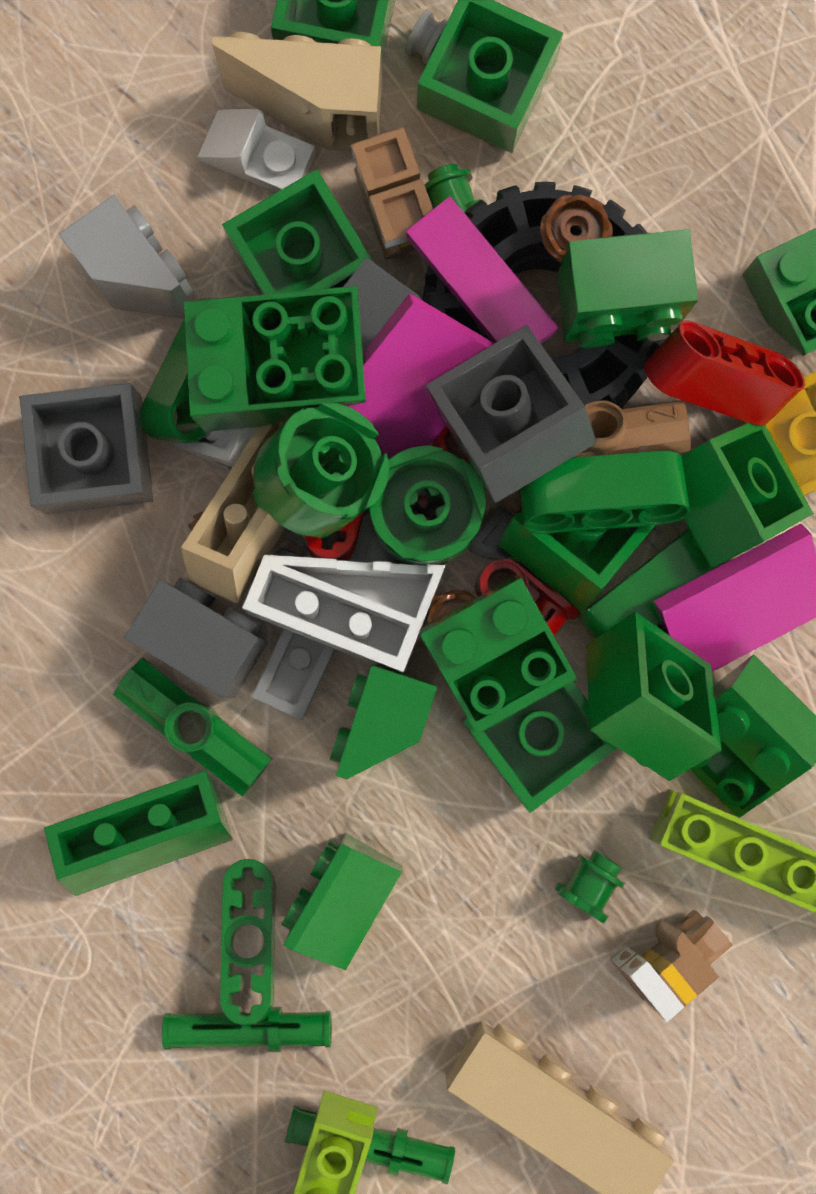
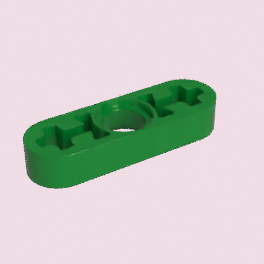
M243 859L232 864L224 875L222 887L220 1004L225 1016L232 1022L240 1025H254L262 1022L270 1014L274 1005L276 883L272 872L264 864L254 859ZM253 870L254 877L264 881L263 889L254 891L252 908L255 910L265 908L264 918L260 919L252 915H243L233 919L234 908L245 910L246 905L245 894L235 890L236 881L245 880L246 871ZM246 925L258 927L264 937L261 951L251 958H242L233 947V939L236 932ZM236 964L246 968H253L264 964L263 976L251 974L252 991L262 994V1002L252 1006L251 1015L244 1016L243 1007L233 1004L234 994L243 992L244 974L232 976V966Z

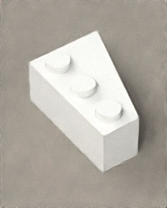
M264 555L242 608L248 615L403 675L446 565L427 564V566L391 564V562L379 561L371 563L337 561V559Z

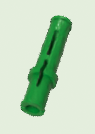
M273 1007L267 1018L254 1025L236 1024L229 1020L224 1013H165L162 1023V1044L164 1049L268 1047L269 1052H281L282 1047L325 1046V1048H330L332 1043L331 1011L283 1013L282 1007ZM244 1013V1016L251 1015V1013Z
M294 1105L285 1143H295L307 1147L317 1113L300 1109V1107ZM374 1128L365 1162L387 1167V1174L398 1176L399 1171L441 1181L446 1185L448 1184L454 1162L455 1147H447L408 1137V1130L397 1128L396 1133Z

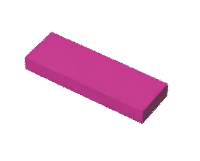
M450 196L406 231L408 241L493 343L500 341L526 324L540 344L557 331L558 326Z

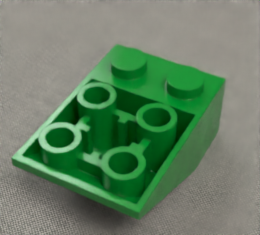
M358 286L184 302L190 416L204 432L275 424L287 421L293 414L302 409L317 407L321 403L333 402L348 407L366 403Z

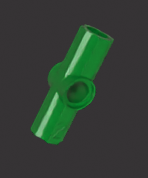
M144 657L129 669L112 694L162 733L174 748L186 752L242 797L257 781L273 759L220 718L212 707L201 703ZM190 711L201 714L206 722V733L198 742L186 740L180 731V722L183 716Z

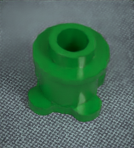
M448 164L431 171L427 175L429 181L424 185L433 209L450 196L465 214L468 208L482 200L474 199L469 184L473 177L468 169H459L457 164Z
M596 850L592 852L589 858L579 853L576 859L580 863L568 883L564 885L558 882L554 889L562 898L598 921L605 923L609 917L604 913L605 905L617 886L623 888L626 884L617 877L622 867Z

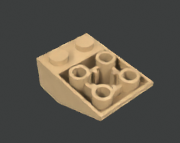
M233 32L228 37L213 36L212 46L225 90L326 150L352 151L351 144L380 135L382 104L381 46H371L368 42L360 39H344L338 44L318 43L309 37L301 35L287 36L283 40L260 39L257 35L248 32Z

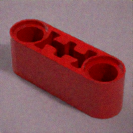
M690 320L682 321L644 364L647 377L664 394L757 426H765L805 387V379L801 371L786 356Z

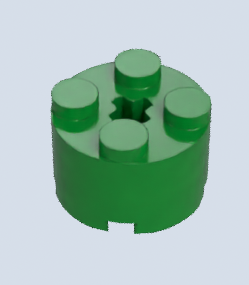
M333 402L321 403L317 407L302 409L293 414L263 444L257 455L254 466L255 487L253 496L258 507L268 512L276 522L286 529L301 535L323 538L343 528L377 502L388 482L389 461L387 452L382 456L380 447L375 439L379 434L373 424L356 410Z
M417 446L393 456L388 460L389 477L386 488L377 502L369 507L371 524L376 538L391 556L407 565H444L455 560L472 544L484 518L486 499L479 476L474 468L464 459L434 446ZM426 496L430 503H440L441 506L436 509L434 520L427 521L423 514H413L412 511L417 508L418 497Z

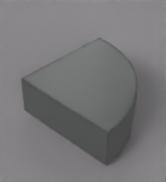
M499 504L479 529L474 541L467 550L487 559H510L508 557H511V555L503 550L498 543L514 515Z

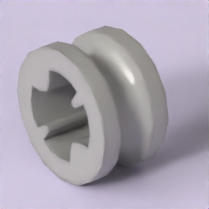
M426 9L410 33L405 53L411 57L420 54L422 56V63L427 65L447 24V20L444 19L441 22H437L434 19V13Z

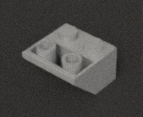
M112 195L59 233L112 308L180 319L185 318L184 302H189L187 297L193 294L194 290L186 280V274L167 249L158 255L163 248L153 235L154 231L135 205L125 210L115 195Z

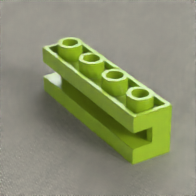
M669 790L649 837L650 840L816 913V851L683 793Z
M325 1090L323 1091L292 1194H355L372 1141L373 1125L378 1107Z

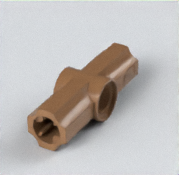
M609 401L588 403L585 405L597 443L574 457L651 451H672L676 453L691 451L686 405L683 401L621 409Z

